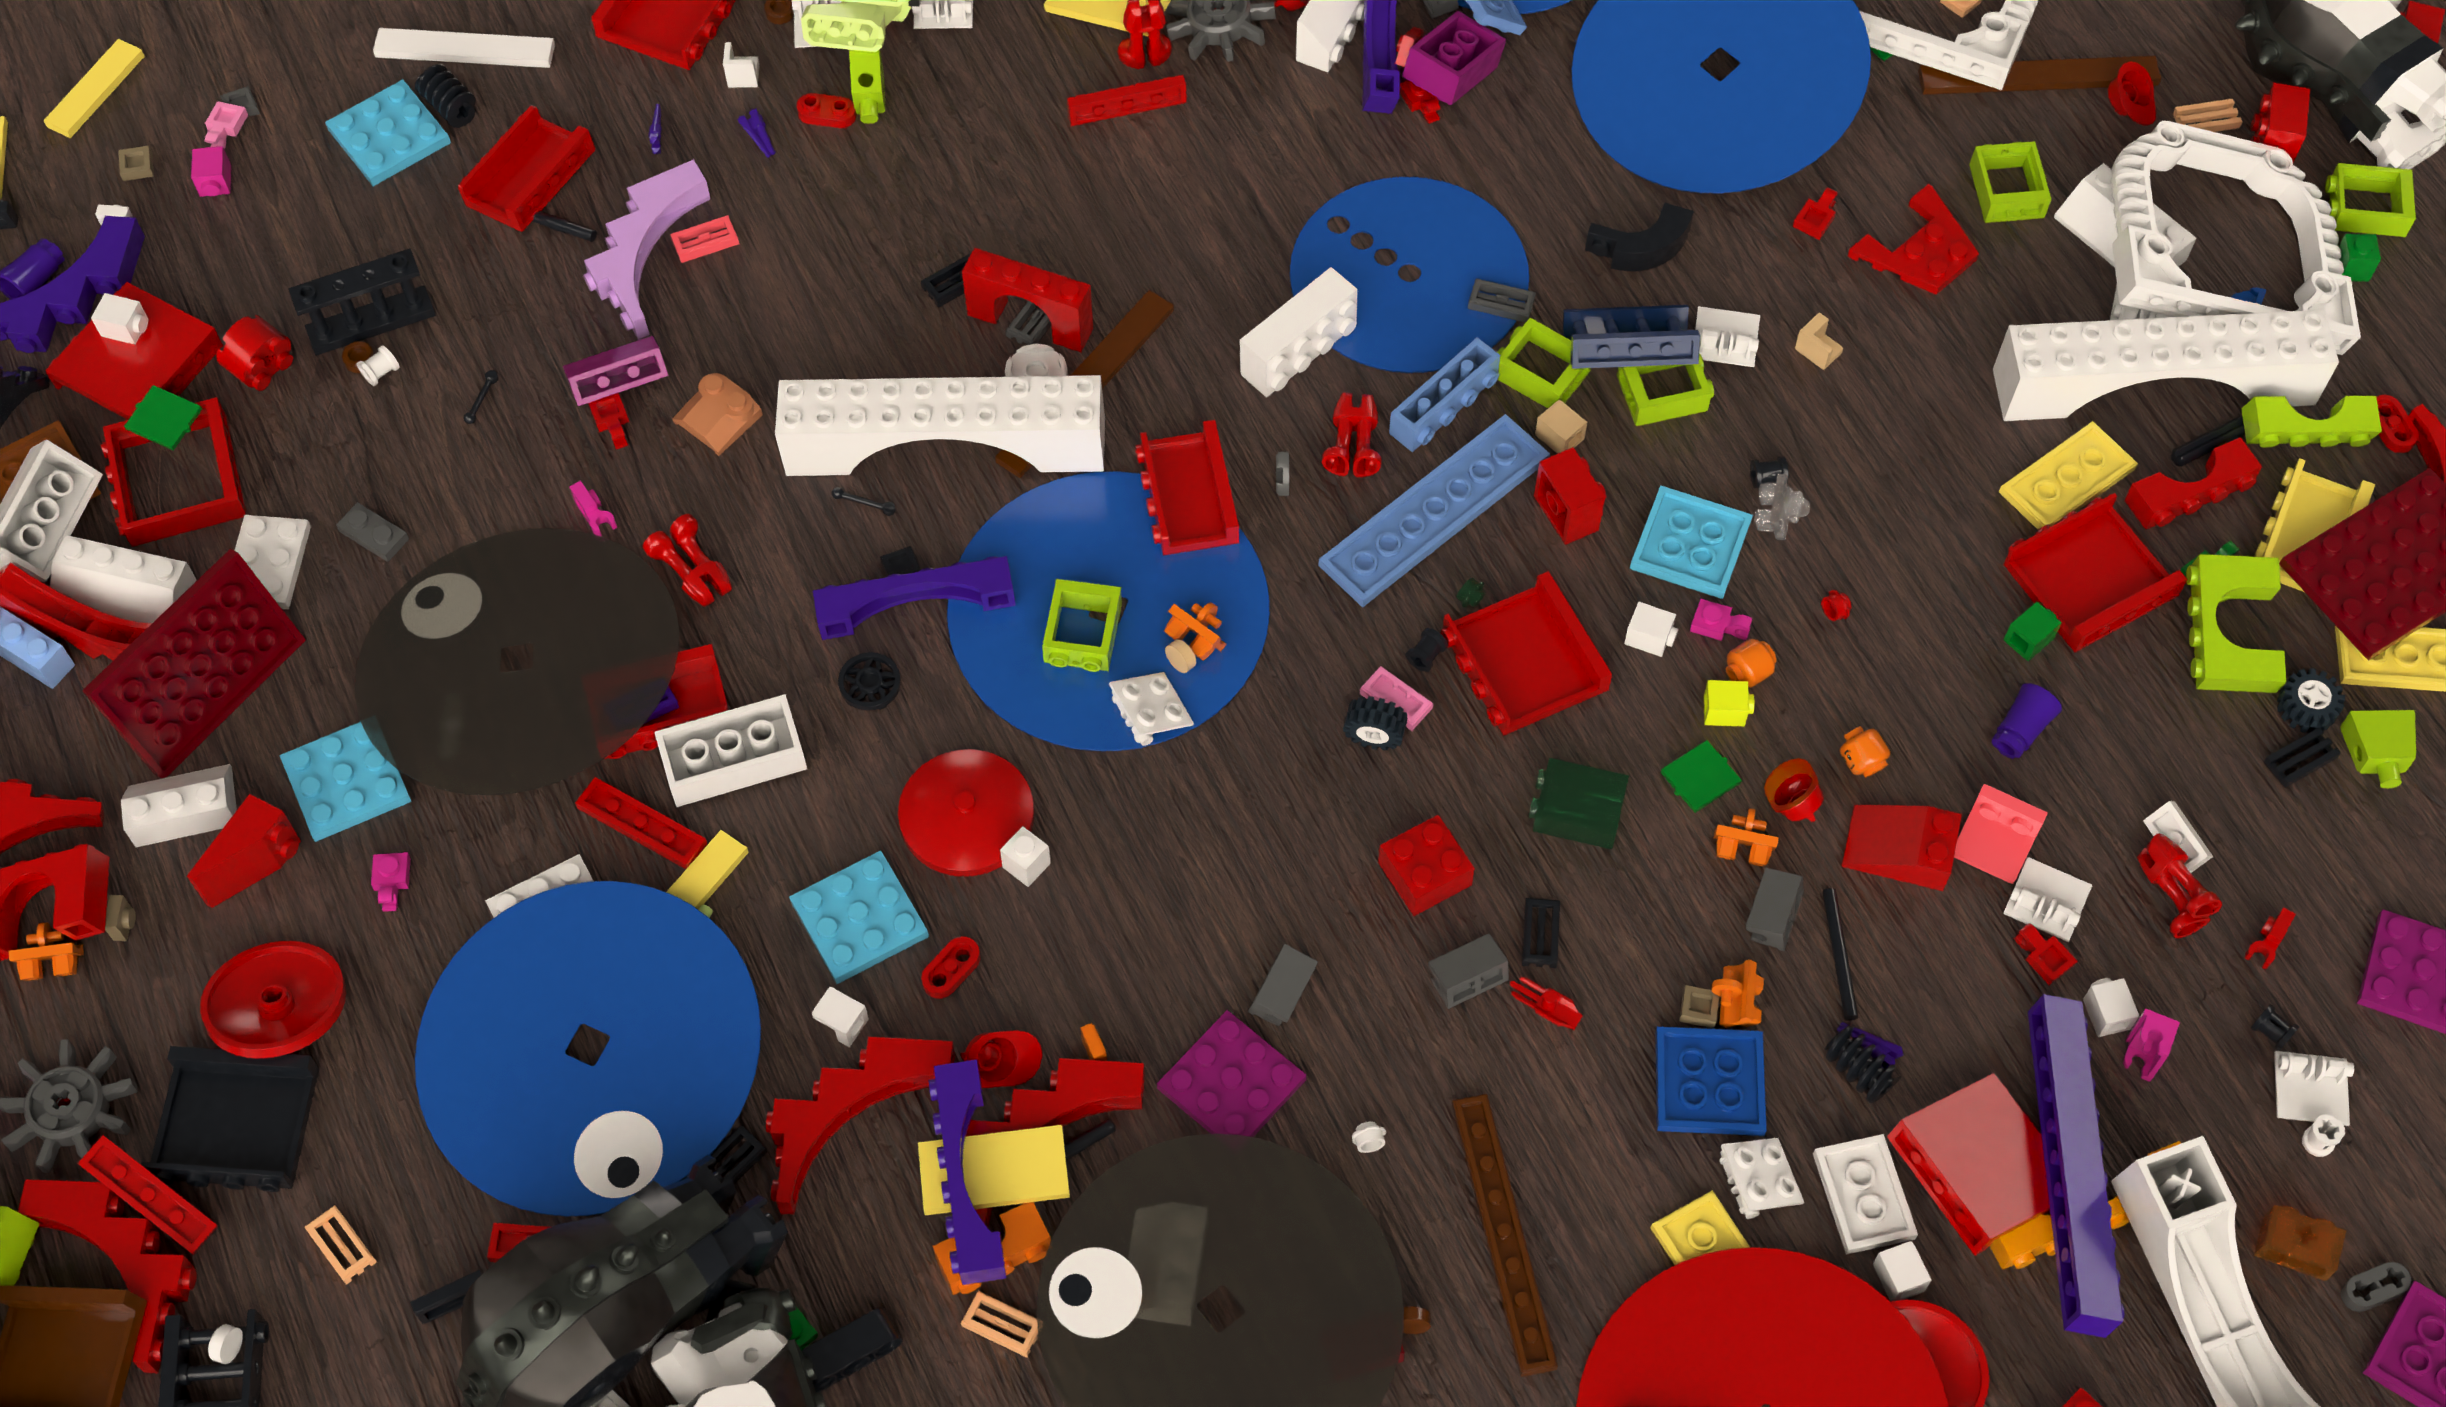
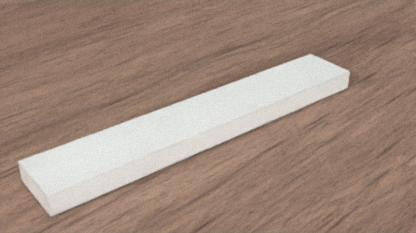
M379 28L373 52L377 58L550 68L555 42L553 38Z

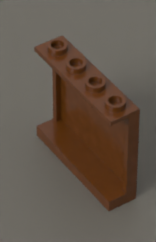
M0 1285V1302L9 1306L0 1336V1407H119L147 1300L128 1290Z

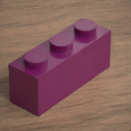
M653 336L563 366L578 406L669 376L659 346Z

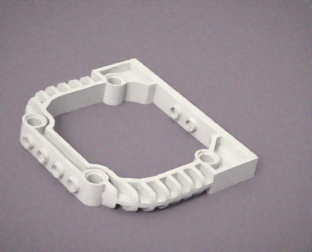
M2005 0L2000 12L1984 14L1978 29L1958 34L1955 42L1861 11L1859 12L1866 26L1870 47L2002 90L2039 0Z
M2171 121L2159 122L2151 133L2139 137L2120 152L2112 166V178L2110 179L2111 189L2113 190L2112 202L2115 205L2113 209L2114 217L2117 220L2115 227L2116 233L2119 235L2112 243L2119 304L2174 317L2287 312L2286 310L2192 289L2190 278L2169 256L2172 253L2171 242L2165 235L2157 231L2150 183V169L2168 171L2178 164L2244 180L2248 187L2257 194L2276 199L2291 217L2298 237L2304 283L2294 293L2295 302L2299 307L2296 311L2325 310L2337 354L2343 355L2361 338L2351 277L2342 275L2344 267L2340 261L2341 249L2337 246L2339 237L2338 233L2335 232L2337 227L2336 220L2329 215L2332 209L2327 201L2321 200L2322 192L2316 185L2303 181L2306 176L2305 173L2293 165V161L2287 152L2278 147Z

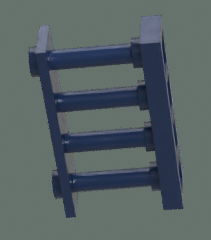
M1688 305L1563 309V336L1571 340L1572 369L1699 364L1700 333L1698 330H1688Z

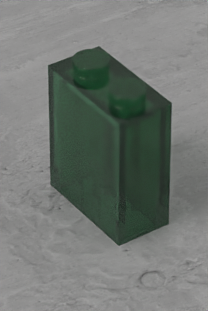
M1549 758L1547 769H1540L1537 778L1536 788L1541 789L1540 799H1532L1529 818L1535 819L1533 832L1613 849L1629 775Z

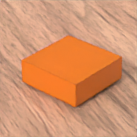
M1090 1023L1080 1027L1082 1042L1090 1060L1107 1061L1106 1050L1095 1025Z

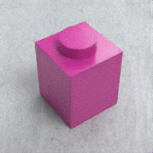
M223 146L192 149L191 179L200 197L230 194L231 163Z

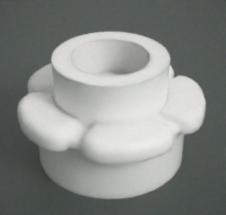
M1375 1122L1362 1123L1356 1127V1131L1352 1134V1142L1357 1145L1359 1152L1369 1153L1377 1151L1385 1145L1384 1136L1386 1135V1130L1384 1127H1379Z

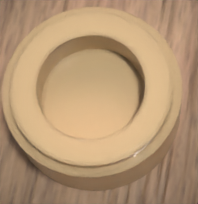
M1176 639L1166 646L1165 654L1167 659L1176 670L1181 673H1187L1196 666V656L1187 643Z

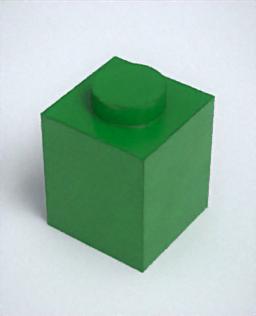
M2345 234L2339 245L2341 249L2340 261L2344 267L2342 275L2351 277V281L2369 282L2381 261L2376 234Z
M2036 602L2010 624L2004 641L2025 660L2029 661L2055 639L2062 622L2057 619L2050 609L2044 608L2040 603Z

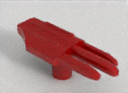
M1520 977L1519 980L1541 993V996L1515 981H1510L1509 985L1537 1003L1535 1004L1515 991H1511L1514 998L1531 1007L1535 1013L1557 1026L1567 1027L1572 1030L1576 1029L1583 1015L1576 1009L1573 1000L1552 988L1545 989L1525 977Z

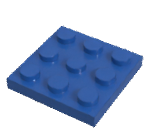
M1657 1026L1655 1031L1657 1131L1765 1136L1766 1104L1763 1031Z

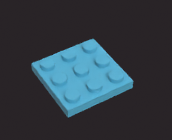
M403 79L325 122L328 131L372 186L379 184L451 143L449 135Z
M1660 485L1632 558L1630 569L1723 599L1753 515Z
M376 716L280 755L315 842L412 802Z
M881 850L789 896L793 908L836 984L929 937L927 928Z

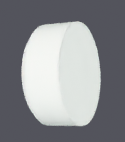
M228 1324L220 1326L212 1335L209 1343L208 1353L210 1358L223 1364L230 1363L237 1356L242 1345L243 1334L241 1329Z

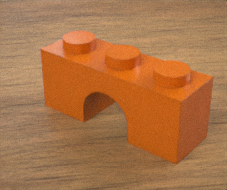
M1034 1202L1024 1203L999 1215L1001 1227L1005 1233L1002 1247L1006 1276L1014 1271L1015 1266L1026 1261L1028 1263L1037 1262L1048 1254L1047 1251L1052 1249L1051 1237ZM955 1238L946 1239L932 1246L935 1258L952 1295L960 1292L961 1294H968L981 1286V1282L962 1285L960 1274L952 1273L950 1252L957 1251Z

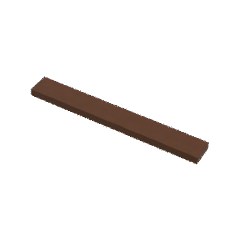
M2156 56L2014 61L2002 90L1926 65H1920L1918 70L1923 95L2108 88L2111 81L2117 76L2122 64L2129 61L2139 63L2148 71L2153 81V86H2159L2161 81Z
M1149 290L1070 376L1101 375L1103 389L1174 311V305ZM1003 449L995 456L997 464L1020 479L1032 467V464L1025 459Z
M1482 1094L1452 1100V1108L1520 1375L1524 1377L1557 1370V1360L1488 1095Z

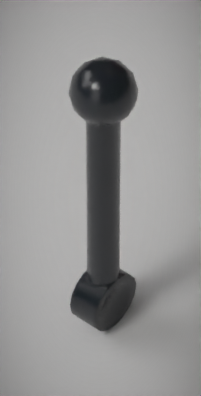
M490 370L485 373L486 382L470 412L465 413L463 418L465 423L473 424L476 421L475 414L491 384L496 383L499 379L496 371Z
M835 487L831 493L835 499L845 498L881 509L887 516L893 515L896 510L895 504L892 502H885L884 504L844 492L841 487Z

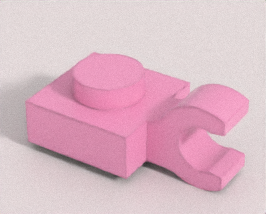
M217 101L205 122L208 130L204 139L205 142L212 143L211 147L223 146L225 150L227 135L236 137L248 117L246 108Z

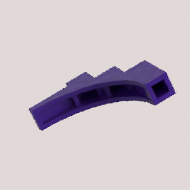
M105 216L95 239L85 253L68 270L48 284L24 296L0 303V340L10 339L16 350L25 353L47 352L57 322L64 324H87L96 294L104 295V293L113 295L126 282L131 283L145 238L137 219L133 217Z

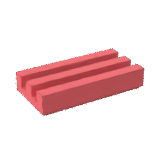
M728 215L670 234L681 263L739 244L738 237Z

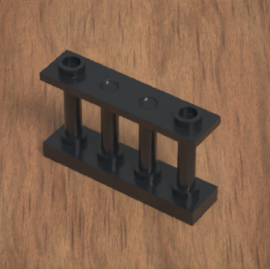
M411 248L288 288L297 315L309 313L312 323L306 324L305 328L316 356L347 346L350 343L362 341L436 316L425 285L418 288L414 286L412 278L420 276V272ZM400 282L403 293L385 298L381 288ZM370 293L373 303L357 308L354 307L351 298ZM335 303L340 304L342 313L324 318L320 308Z
M248 1309L247 1326L237 1327L242 1331V1341H246L244 1362L191 1366L189 1350L193 1349L194 1345L209 1344L212 1335L218 1328L194 1330L181 1315L166 1316L158 1407H259L264 1343H268L270 1334L268 1322L265 1321L256 1309ZM243 1377L242 1398L189 1402L186 1399V1388L192 1381Z

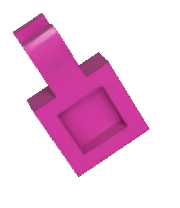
M581 480L569 486L576 506L591 526L595 536H602L599 525L602 523H609L613 530L617 528L612 513L598 509L602 504L593 489L587 491Z
M1700 599L1690 632L1722 641L1724 633L1747 640L1753 618L1746 615L1731 616L1732 607Z
M408 852L373 855L371 886L374 891H378V903H383V912L397 911L398 889H409L411 858Z

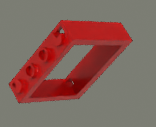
M217 397L195 402V404L202 407V411L190 427L191 431L210 427L224 498L141 520L136 518L124 449L153 441L126 430L124 426L128 420L103 426L105 441L102 442L101 448L105 458H109L110 464L105 466V471L109 483L114 485V491L110 492V498L114 509L119 512V517L115 518V523L118 526L119 535H125L132 547L243 518L244 515H247L226 413Z

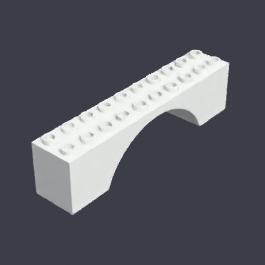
M2325 310L2009 325L1995 361L1993 373L2003 420L2017 421L2067 418L2084 404L2114 390L2151 380L2181 377L2220 381L2239 389L2250 400L2259 396H2285L2291 406H2312L2317 404L2339 360Z
M1101 375L779 380L775 437L786 476L850 475L852 470L862 460L877 451L901 443L930 439L965 440L991 445L1025 459L1040 472L1104 471L1105 413Z
M2204 1136L2140 1158L2111 1180L2216 1406L2320 1407L2304 1391L2280 1358L2254 1307L2244 1279L2236 1244L2235 1212L2237 1204Z

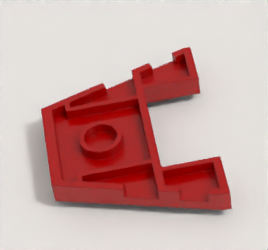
M1927 184L1910 199L1908 205L1928 221L1924 227L1894 252H1891L1871 235L1867 234L1849 249L1848 257L1857 262L1860 258L1872 263V268L1881 272L1885 269L1900 275V280L1937 295L1977 261L1979 252L1935 189L1930 184Z

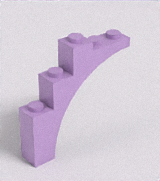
M694 159L628 187L627 191L630 200L626 202L630 214L606 223L609 236L605 238V242L609 250L584 260L588 273L583 274L589 290H596L601 300L609 298L615 309L620 307L623 312L620 313V318L626 330L632 329L638 340L650 335L639 302V285L647 257L662 234L675 221L696 206L710 200L706 179Z

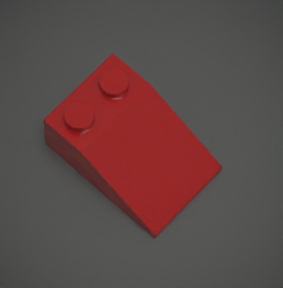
M249 794L188 873L187 878L205 904L213 908L279 870L287 859H291L296 854L301 840L282 810Z
M1854 805L1841 867L1943 891L1952 871L1962 814L1931 806Z

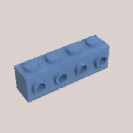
M1475 338L1391 412L1389 434L1411 452L1416 450L1421 444L1423 446L1428 444L1440 427L1448 426L1456 417L1457 412L1464 406L1466 408L1471 406L1483 389H1489L1496 383L1499 378L1500 355L1479 338Z

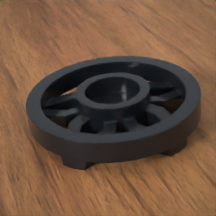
M868 652L856 655L844 664L839 673L838 686L843 699L851 707L853 706L861 710H881L887 707L897 696L901 686V677L898 667L889 657L879 653ZM867 661L862 670L860 668H852L861 662ZM874 661H876V668L872 667ZM881 662L886 664L893 673L881 672ZM849 675H856V679H853ZM884 679H892V681L883 682ZM845 680L852 685L848 693L844 688ZM892 688L890 693L886 695L884 689ZM856 692H861L859 696L853 698ZM873 694H880L881 699L877 700ZM868 695L870 702H862Z

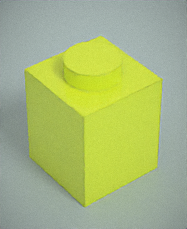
M1708 680L1704 692V724L1745 727L1748 714L1754 713L1755 704L1754 694H1749L1748 681Z

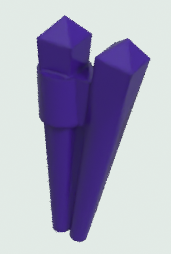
M656 104L648 136L650 144H652V153L660 154L661 109L660 105Z
M756 108L749 111L750 119L747 120L744 115H741L737 121L766 157L769 158L775 154V151L765 130V122Z
M1841 1022L1837 1031L1840 1032L1849 1024ZM1855 1027L1851 1034L1853 1038L1860 1034L1866 1036L1861 1045L1863 1048L1871 1044L1876 1046L1871 1055L1873 1058L1881 1054L1886 1056L1882 1064L1884 1068L1892 1064L1895 1065V1059L1904 1056L1901 1046Z

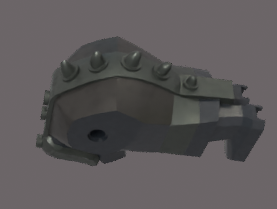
M707 1155L693 1164L687 1179L662 1187L653 1180L636 1194L599 1217L558 1224L522 1240L476 1279L463 1300L460 1333L463 1362L456 1382L464 1398L462 1407H591L615 1388L662 1337L691 1317L716 1304L725 1283L739 1269L746 1275L757 1276L771 1267L788 1232L784 1221L780 1220L776 1223L770 1213L764 1214L760 1208L765 1206L768 1201L759 1195L745 1203L733 1214L727 1216L726 1214L736 1194V1189L731 1178L724 1182L719 1172H711L708 1167L715 1164L716 1159Z

